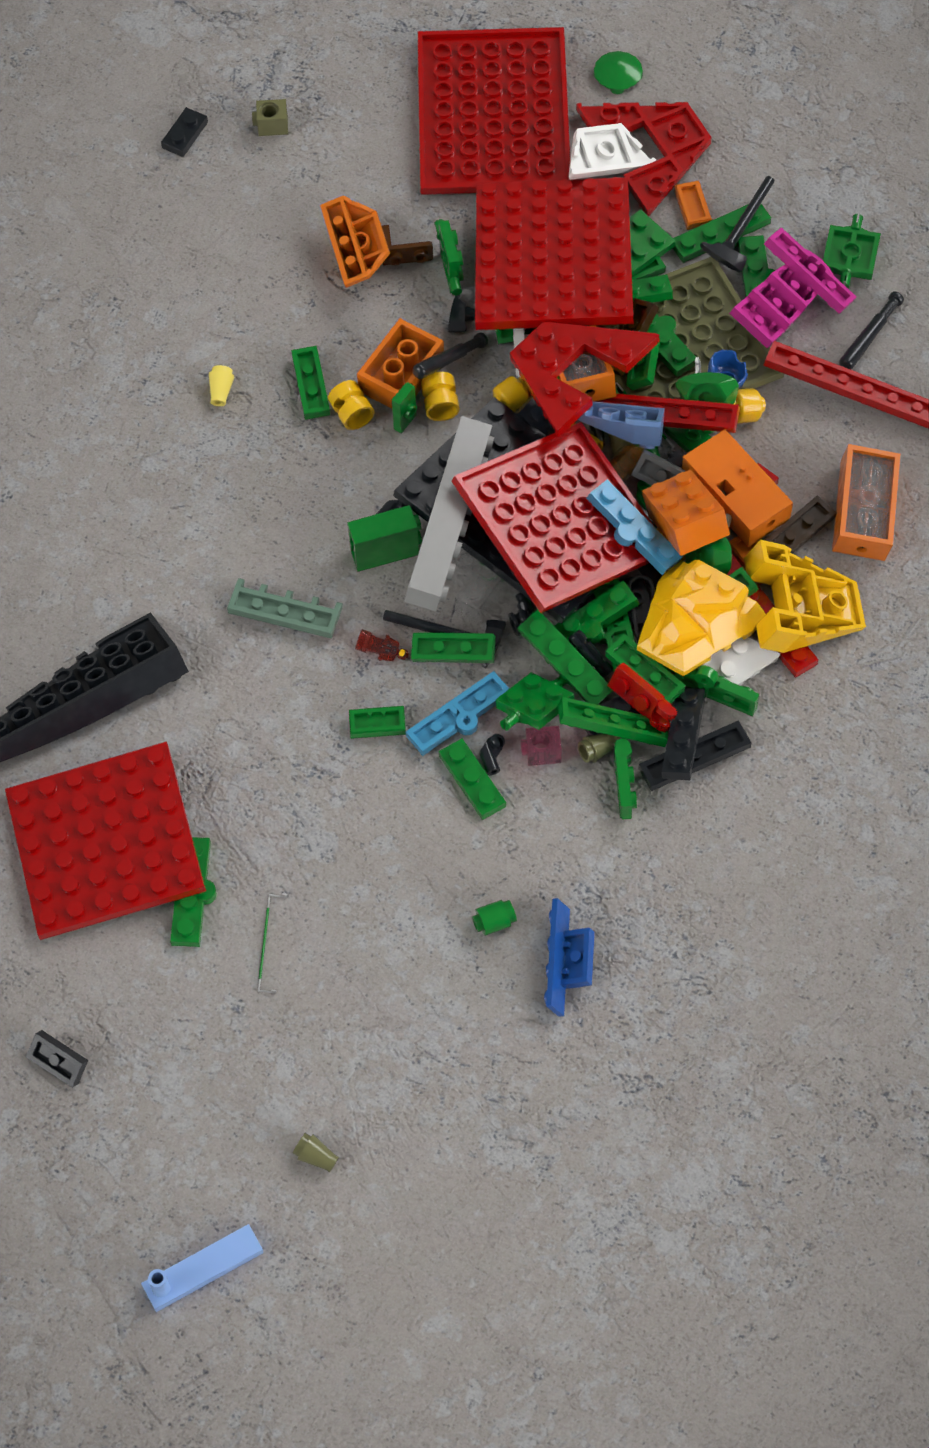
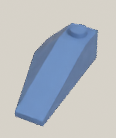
M593 402V405L578 420L630 443L639 444L641 448L654 449L655 446L661 445L665 408Z

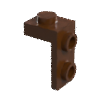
M382 225L390 255L383 262V266H395L413 262L423 263L433 260L432 241L391 245L389 225Z

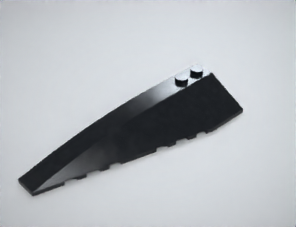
M150 612L95 643L99 649L89 655L85 651L76 657L77 663L67 669L64 667L60 668L54 673L49 683H39L6 707L8 712L0 717V762L22 755L80 730L145 695L153 694L158 688L169 682L177 681L182 675L188 673L189 671L177 646Z

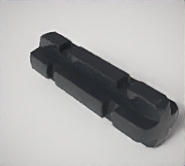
M581 630L571 634L568 640L574 648L578 647L577 651L591 666L595 667V670L602 677L607 676L612 671V666L607 660H603V655L591 641L588 642L586 640L587 637Z

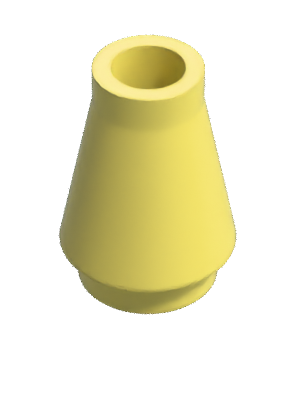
M217 365L212 367V371L209 372L210 403L214 406L226 405V400L234 380L233 370L227 366Z

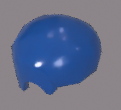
M722 349L714 352L710 358L708 372L729 375L736 379L739 388L743 386L748 376L746 362H740L735 351Z

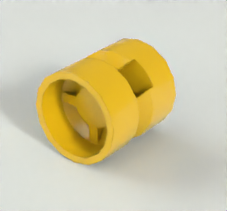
M439 371L422 379L421 388L422 394L425 397L426 416L433 421H446L455 417L459 413L460 408L453 375L448 372Z
M343 381L329 392L328 401L334 411L338 413V417L346 429H359L368 424L374 417V408L369 400L364 397V393L356 381Z

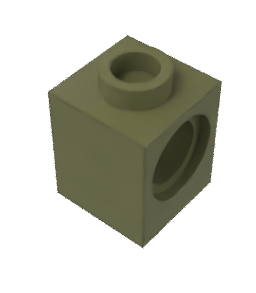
M286 99L256 101V111H252L253 126H258L259 136L289 135Z

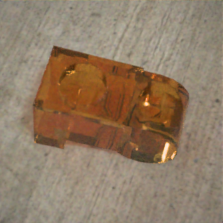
M634 444L628 445L610 461V464L623 482L631 476L644 450L643 447Z

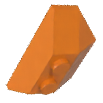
M344 195L321 204L320 207L345 287L347 288L369 279L390 255L377 211L352 201Z

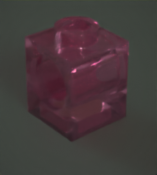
M559 726L542 727L540 730L526 728V739H520L521 754L522 756H527L528 766L561 763L562 748ZM545 744L547 747L540 749L535 747V745Z

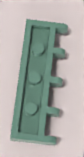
M238 578L227 607L229 614L332 639L343 603L337 602L334 609L318 605L319 597L313 596L311 603L293 599L294 592L287 590L285 597L267 593L268 585L261 584L259 591L245 588V580Z

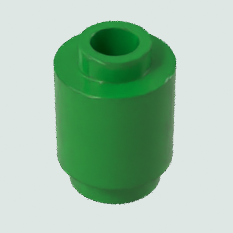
M498 900L476 908V915L472 916L477 932L482 931L485 936L509 928L511 923L517 922L510 900L504 902Z

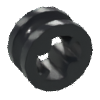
M519 609L517 614L513 612L508 614L511 627L516 636L521 635L517 628L528 619L523 609Z

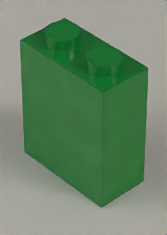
M410 505L347 522L350 551L357 572L418 556L419 544H422L420 533L422 527L418 514L413 515Z

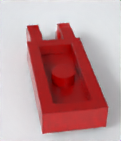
M624 662L618 665L607 686L640 714L647 717L650 725L656 728V730L661 732L668 731L671 725L669 720H674L678 712L676 711L677 709L664 699L665 696Z

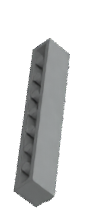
M461 416L404 600L406 603L435 612L439 601L445 603L449 587L444 585L445 580H452L456 566L451 563L452 557L458 559L462 543L458 542V537H465L469 521L464 520L465 514L471 516L472 513L451 481L455 475L487 462L488 458L483 457L485 451L490 453L494 437L489 436L492 429L490 424Z

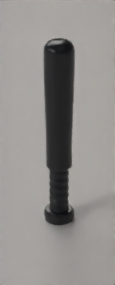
M893 291L890 293L889 301L885 304V307L873 317L840 358V366L852 370L886 324L890 314L897 306L902 305L904 302V297L899 292Z
M482 332L477 333L468 342L459 343L415 364L412 369L413 375L418 379H423L466 356L468 352L476 348L486 347L488 345V337Z

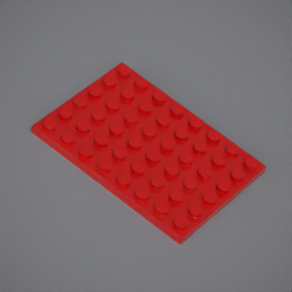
M564 27L418 31L421 195L476 193L477 184L570 180L568 177L570 141Z
M628 177L477 184L476 330L537 328L542 322L582 326L634 324Z

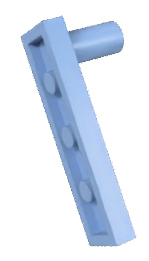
M248 1224L164 1271L160 1269L151 1271L148 1280L142 1282L141 1285L154 1310L158 1312L264 1252Z

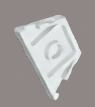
M621 123L577 128L573 136L568 177L570 180L627 173L652 163L656 159L654 157L652 159L648 158L641 150L643 145L633 138Z
M749 637L745 640L739 638L731 643L730 649L725 652L719 650L711 655L710 661L703 665L713 668L719 676H723L730 682L741 686L744 681L753 678L763 668L771 663H775L780 653L760 648L759 642Z

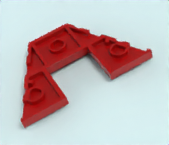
M639 102L619 103L617 105L603 103V106H582L581 103L576 104V111L587 127L621 123L629 132L644 127L664 156V158L623 175V177H628V189L648 216L651 215L711 144V135L688 102H675L673 104L655 102V106H640Z
M542 322L510 352V360L514 367L519 370L520 377L528 385L532 397L537 405L542 408L544 417L548 418L555 430V435L559 438L593 405L592 397L557 379L569 365L586 351L627 373L660 342L657 333Z

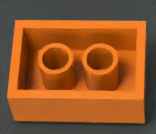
M399 318L358 371V385L366 396L392 409V398L405 383L409 382L415 386V396H417L422 389V379H418L413 375V366L443 352L444 341Z
M691 469L642 490L649 518L680 556L730 535L724 508Z

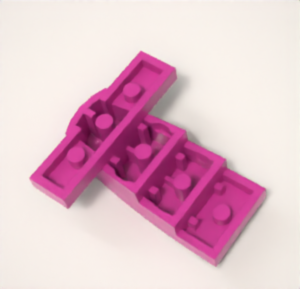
M781 227L767 239L764 245L785 265L772 272L764 282L755 287L745 299L738 303L729 314L766 348H769L773 341H776L799 318L817 294L839 314L857 296L833 275L830 268L821 258L811 251L804 249Z

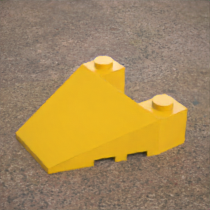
M760 540L744 557L746 572L754 582L771 585L775 608L773 607L756 625L760 648L785 653L861 631L866 627L856 581L828 567L823 570L812 564L813 559L807 556L802 559L790 553L791 548L774 542Z

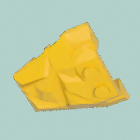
M694 560L689 564L679 562L658 581L637 644V651L685 676L710 661L711 655L719 650L725 652L731 648V643L739 638L745 640L750 637L757 629L756 625L766 614L757 601L748 597L749 589L741 582L700 560Z

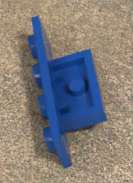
M558 898L552 899V910L549 912L551 931L547 941L549 949V963L546 965L548 983L544 1000L547 1008L557 1016L562 1017L565 1011L566 989L592 986L595 932L591 928L569 930L570 909Z

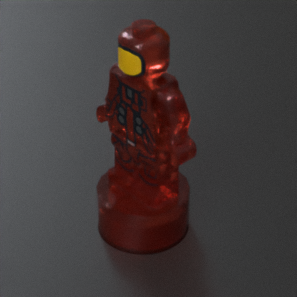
M361 630L355 650L379 654V661H394L396 656L402 660L408 658V650L399 649V642L392 639L389 635H386L385 639H381L372 635L373 632Z

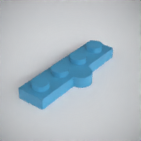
M608 479L594 489L586 498L616 528L614 533L615 540L623 546H630L634 542L635 548L661 575L665 574L682 559L683 555H679L670 542Z
M493 671L407 730L406 737L420 754L424 756L457 732L462 735L474 734L478 728V718L495 707L496 699L509 688Z

